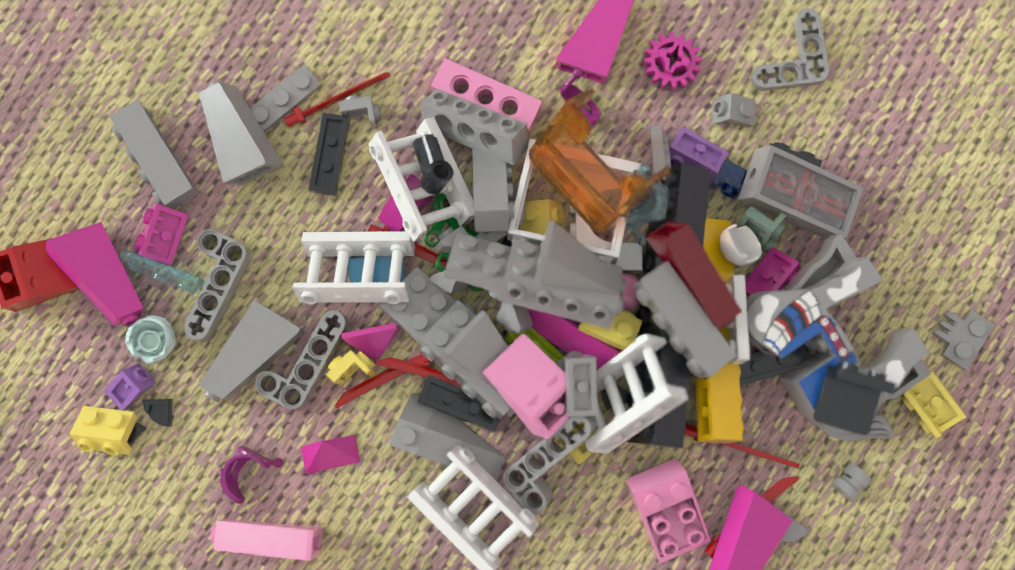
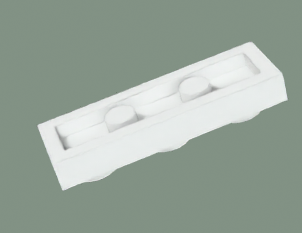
M733 275L726 281V286L742 312L735 316L736 319L732 324L725 327L729 330V339L726 342L737 355L730 361V364H743L750 360L745 275Z

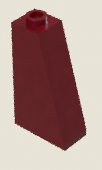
M667 222L646 237L663 263L668 262L715 327L724 328L735 321V316L741 313L742 310L689 224Z

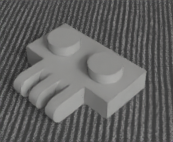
M969 310L963 319L950 311H945L943 316L947 320L952 321V323L940 320L937 325L945 329L946 332L944 333L935 328L932 334L947 343L941 356L963 371L967 370L995 325L973 310Z

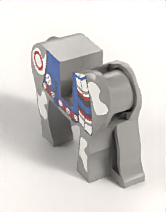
M842 234L827 237L818 254L803 265L786 287L781 290L755 292L746 298L749 343L766 355L781 358L804 343L810 351H815L810 358L805 359L797 367L780 376L797 410L806 421L819 426L825 433L840 440L891 439L894 436V431L885 416L877 412L883 401L899 397L931 375L922 360L929 351L913 328H900L894 332L889 345L880 356L867 364L860 365L849 339L834 318L827 312V309L883 280L868 257L855 256ZM841 362L859 366L858 372L868 375L869 370L887 374L886 380L896 383L893 395L880 393L868 435H860L816 422L813 419L827 364L840 367Z

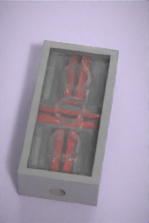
M770 145L755 149L738 200L777 218L783 212L787 215L784 221L826 239L830 235L842 234L844 239H847L863 187Z

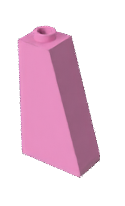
M221 519L216 521V525H213L210 538L211 542H214L213 550L311 561L320 555L323 527Z

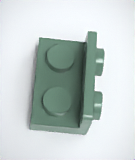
M750 206L744 213L737 228L748 226L757 236L762 251L764 250L768 253L785 229L782 222L787 215L782 212L773 222L766 214Z

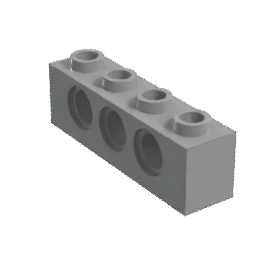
M439 89L434 90L421 103L423 121L424 119L434 117L443 137L511 165H514L528 150L526 123Z

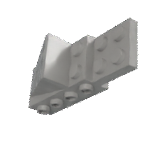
M550 220L541 246L513 239L512 246L509 247L500 243H493L474 238L473 236L456 233L444 278L500 292L499 301L610 329L614 316H620L624 299L620 298V296L622 297L626 285V280L622 279L623 267L603 262L557 223Z
M416 267L402 281L406 284L409 302H399L397 304L381 302L379 308L419 344L420 352L429 361L432 362L434 360L441 367V371L450 380L455 379L462 386L463 392L471 399L476 397L483 405V410L492 418L497 417L500 420L506 414L511 417L515 413L514 410L483 374V371L510 344L502 339L487 313L481 310L477 315L475 309L469 304L465 303L463 305L459 300L456 302L439 286L430 282V278L421 269Z

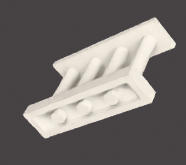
M434 117L424 119L416 130L417 134L387 142L381 130L376 132L369 143L370 154L378 163L403 218L404 229L410 234L413 242L419 240L427 231L426 225L454 217L457 219L459 226L469 224L474 219V201ZM433 134L434 137H437L444 160L452 166L454 171L452 179L440 192L445 194L450 207L420 215L414 201L435 194L427 193L422 187L409 191L403 176L420 172L419 162L415 161L398 166L392 152L412 147L415 139L423 135Z
M406 231L303 232L301 242L307 256L311 257L307 282L293 284V289L299 302L306 304H315L317 302H387L389 304L409 302L405 282H400L403 257L414 256L415 245L410 234ZM351 256H365L361 283H345L348 260ZM377 256H392L389 282H373ZM322 257H338L334 283H318Z
M650 334L641 335L632 345L596 371L597 394L606 388L615 417L614 421L606 426L597 399L596 431L593 436L585 441L588 452L608 454L688 399L685 389L667 384L655 351L666 344L665 338ZM644 359L655 385L654 393L647 398L635 366ZM624 374L635 401L634 407L627 412L615 382Z
M458 444L447 454L453 462L431 485H427L424 481L420 483L407 498L479 570H496L502 562L498 554L521 531L530 537L539 523L530 510L523 508L475 461V457L470 450L465 447L462 448ZM462 470L473 482L451 505H446L439 498L438 493ZM482 490L493 503L471 525H466L458 517V513ZM502 510L514 523L491 546L486 545L478 537V533Z

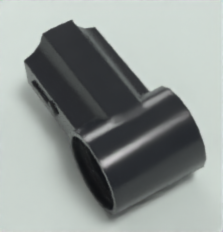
M427 134L415 139L412 144L423 174L420 184L427 193L436 195L452 179L454 171L452 166L444 160L437 137H434L433 134Z

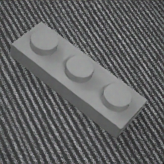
M304 64L253 105L250 110L265 133L321 88L322 84Z
M661 125L650 126L654 180L666 179L665 170L671 169L667 134H662Z

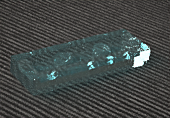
M123 249L119 258L128 263L126 268L140 274L143 273L144 269L153 272L151 278L166 284L171 279L178 282L177 288L190 293L194 289L201 291L206 282L196 276Z

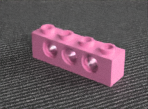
M444 58L431 85L432 92L439 89L526 123L528 136L542 108L541 100ZM459 85H465L469 89L467 92L459 94L455 92V88ZM482 96H490L493 99L489 104L479 102ZM512 106L517 112L513 115H506L503 109Z

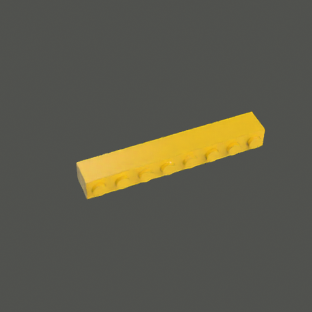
M706 218L703 249L726 284V281L734 275L735 264L728 262L721 253L719 238L722 231L731 226V221ZM717 328L727 341L729 339L728 328ZM728 362L711 377L700 378L695 375L698 442L732 443L743 440L744 424L741 415V368L739 364H730Z

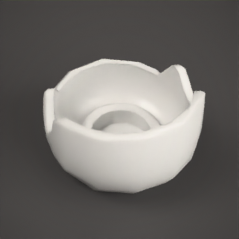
M734 224L722 231L719 238L720 250L728 262L737 266H746L761 257V244L748 226L735 228L737 224Z

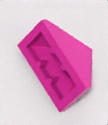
M396 323L341 333L344 341L371 359L378 360L398 333L399 328Z
M355 435L320 441L301 447L306 474L360 462Z

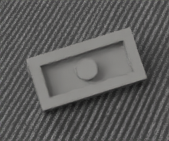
M584 354L582 357L565 358L567 416L597 415L596 357Z

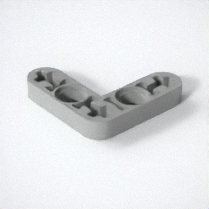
M802 10L794 21L800 61L758 66L751 75V83L755 89L768 91L817 85L827 78L829 66L820 16L815 10ZM807 16L808 20H813L809 27L810 34L803 36V34L807 33L808 28L807 24L801 21ZM805 42H815L818 51L816 53L807 52L804 47ZM820 57V59H817V61L815 62L816 69L822 71V73H820V75L817 78L815 74L810 73V71L814 67L813 59ZM786 69L793 70L796 74V80L792 82L783 78V71ZM775 70H777V77L768 79L766 84H763L762 80L757 79L761 72H764V75L768 77L773 76L776 73Z

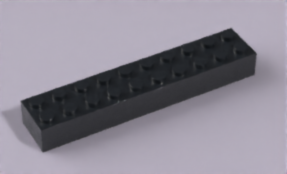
M680 163L672 166L671 169L665 170L666 179L654 180L653 176L651 180V203L648 207L649 225L645 234L646 253L642 261L643 277L658 265L663 264V261L649 244L646 237L667 222L689 224L703 247L710 169ZM640 302V309L636 318L642 320V324L636 339L644 334L665 338L666 344L655 351L667 384L684 388L688 397L691 371L687 366V359L682 352L679 353L673 348L669 341L671 337L665 329L659 328L652 318L654 314L649 307L644 306ZM644 359L635 366L647 398L654 393L655 385ZM630 392L627 400L629 410L634 407L635 403L632 392ZM688 399L625 442L683 448Z

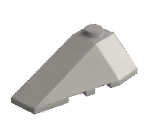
M411 393L389 445L449 466L453 461L447 454L459 444L462 448L465 447L470 450L475 457V461L497 481L505 457L459 419L418 403L420 395Z

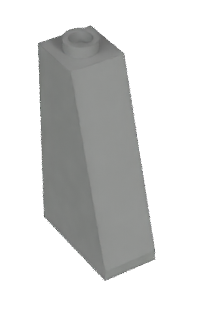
M217 81L209 84V88L199 92L223 183L241 185L282 166L278 155L236 86Z
M253 300L199 385L206 389L204 394L217 402L220 399H231L298 340L305 331L261 303Z

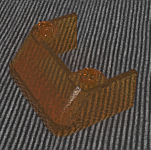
M590 88L565 102L530 148L529 158L532 165L590 228L596 232L603 233L613 227L639 204L669 173L670 169L666 166L647 180L637 173H631L621 180L585 142L591 133V123L581 110L596 92L593 88Z

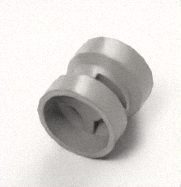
M849 463L844 469L842 477H837L832 482V486L847 500L854 503L859 497V491L862 488H867L872 480L858 466Z

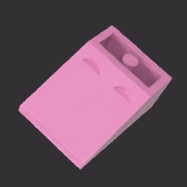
M521 334L483 371V374L533 435L549 439L570 418L566 412L565 372L525 334Z
M677 458L625 479L659 563L711 542L688 474Z

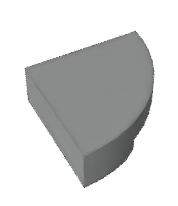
M791 518L793 522L784 534L781 542L798 540L809 529Z

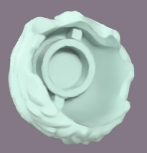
M150 315L138 319L129 327L125 343L133 357L141 358L147 364H153L169 355L175 346L176 337L169 321L160 316Z

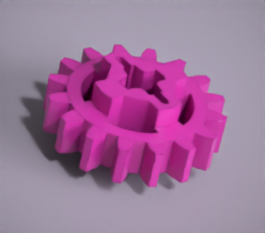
M670 32L667 39L663 34H660L658 42L652 40L649 45L651 49L646 48L644 56L647 58L644 59L643 66L649 68L646 70L645 75H653L652 84L658 81L661 82L660 89L662 90L666 85H670L671 91L675 90L676 85L684 89L687 85L686 81L692 84L695 79L694 75H698L701 69L697 65L701 63L702 57L696 56L700 50L699 47L692 48L693 39L685 42L683 40L684 34L682 33L679 38H675L674 33ZM675 53V64L672 65L671 69H669L670 58H672L673 54ZM656 65L660 66L663 73L659 71ZM677 73L683 74V75H681V76L672 77L673 75H675V74H677Z

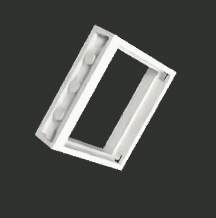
M530 139L514 205V219H511L507 240L512 241V243L513 239L539 246L542 245L544 235L518 229L534 160L625 180L610 250L582 244L603 262L616 264L620 254L639 163Z

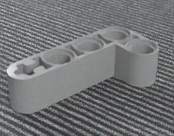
M211 229L200 233L197 239V246L203 253L216 259V262L184 325L186 335L190 339L200 342L209 341L214 336L252 258L250 250L242 243ZM213 238H217L218 245L216 248L208 250V242ZM237 249H242V257L238 261H232L233 252ZM226 273H229V283L225 286H221V276ZM217 298V307L209 311L207 306L209 300ZM203 313L205 315H208L211 317V319L208 320L202 317L201 314ZM197 325L205 328L203 333L195 329Z
M335 310L326 312L321 317L288 379L280 374L265 371L256 378L255 387L257 391L285 408L292 410L304 408L342 341L341 333H346L348 330L347 318ZM338 318V322L341 324L340 327L332 329L329 321H335ZM323 331H324L325 333H327V334H329V335L335 337V338L333 339V341H332L331 339H329L328 337L323 336V335H322ZM321 341H325L328 345V350L324 355L318 356L315 352L316 345ZM311 365L314 368V376L309 380H305L302 376V371L306 366ZM274 377L277 384L276 388L268 392L265 388V382L268 378ZM293 390H298L301 394V399L297 404L292 405L289 401V394Z
M595 415L570 417L549 439L544 438L506 470L503 477L504 483L523 508L530 510L533 514H538L549 504L553 497L552 489L541 475L589 437L596 429L597 419ZM583 421L586 426L574 434L572 429ZM555 437L563 438L566 442V448L559 447L555 442ZM535 454L542 455L545 459V464L538 463L535 459ZM515 470L520 471L524 475V481L516 478ZM532 493H538L542 498V502L535 501Z

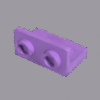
M681 127L669 148L671 167L685 163L710 169L709 186L729 153L684 127Z

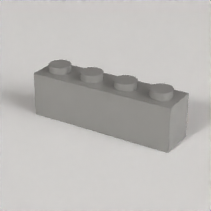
M139 100L132 102L109 116L114 123V126L111 127L114 134L120 141L124 139L128 146L125 149L127 155L134 163L137 161L142 168L138 171L147 185L151 183L155 189L152 195L158 204L175 209L199 194L148 110Z
M472 148L475 232L509 231V219H514V202H508V200H513V183H507V181H512V166L506 165V162Z
M668 262L658 265L632 285L636 290L635 295L644 306L649 307L654 314L652 316L654 322L659 328L665 329L671 337L669 339L671 345L677 352H682L688 361L687 366L694 375L700 378L711 377L737 356Z

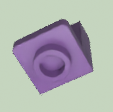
M136 364L122 370L104 392L120 410L125 411L134 404L145 390L152 388L156 382L151 378L146 369L140 364Z

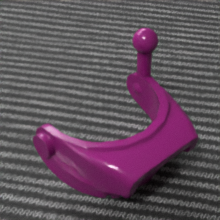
M575 69L568 81L559 88L561 90L560 95L576 115L593 129L600 122L602 112L590 97L572 84L577 78L582 76V70ZM577 97H579L588 105V107L592 110L593 114L590 113V111L577 99Z
M238 446L235 455L220 470L221 487L232 501L238 504L244 503L246 499L238 486V475L242 466L247 461L254 459L265 468H269L271 465L279 468L283 465V460L280 458L271 460L250 448Z

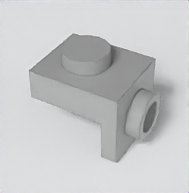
M734 93L715 98L712 108V123L719 125L728 122L742 127L754 126L756 100Z
M354 95L345 98L344 101H339L340 112L343 116L351 118L368 115L372 129L378 128L377 120H381L378 104L373 103L371 96L361 98V96Z

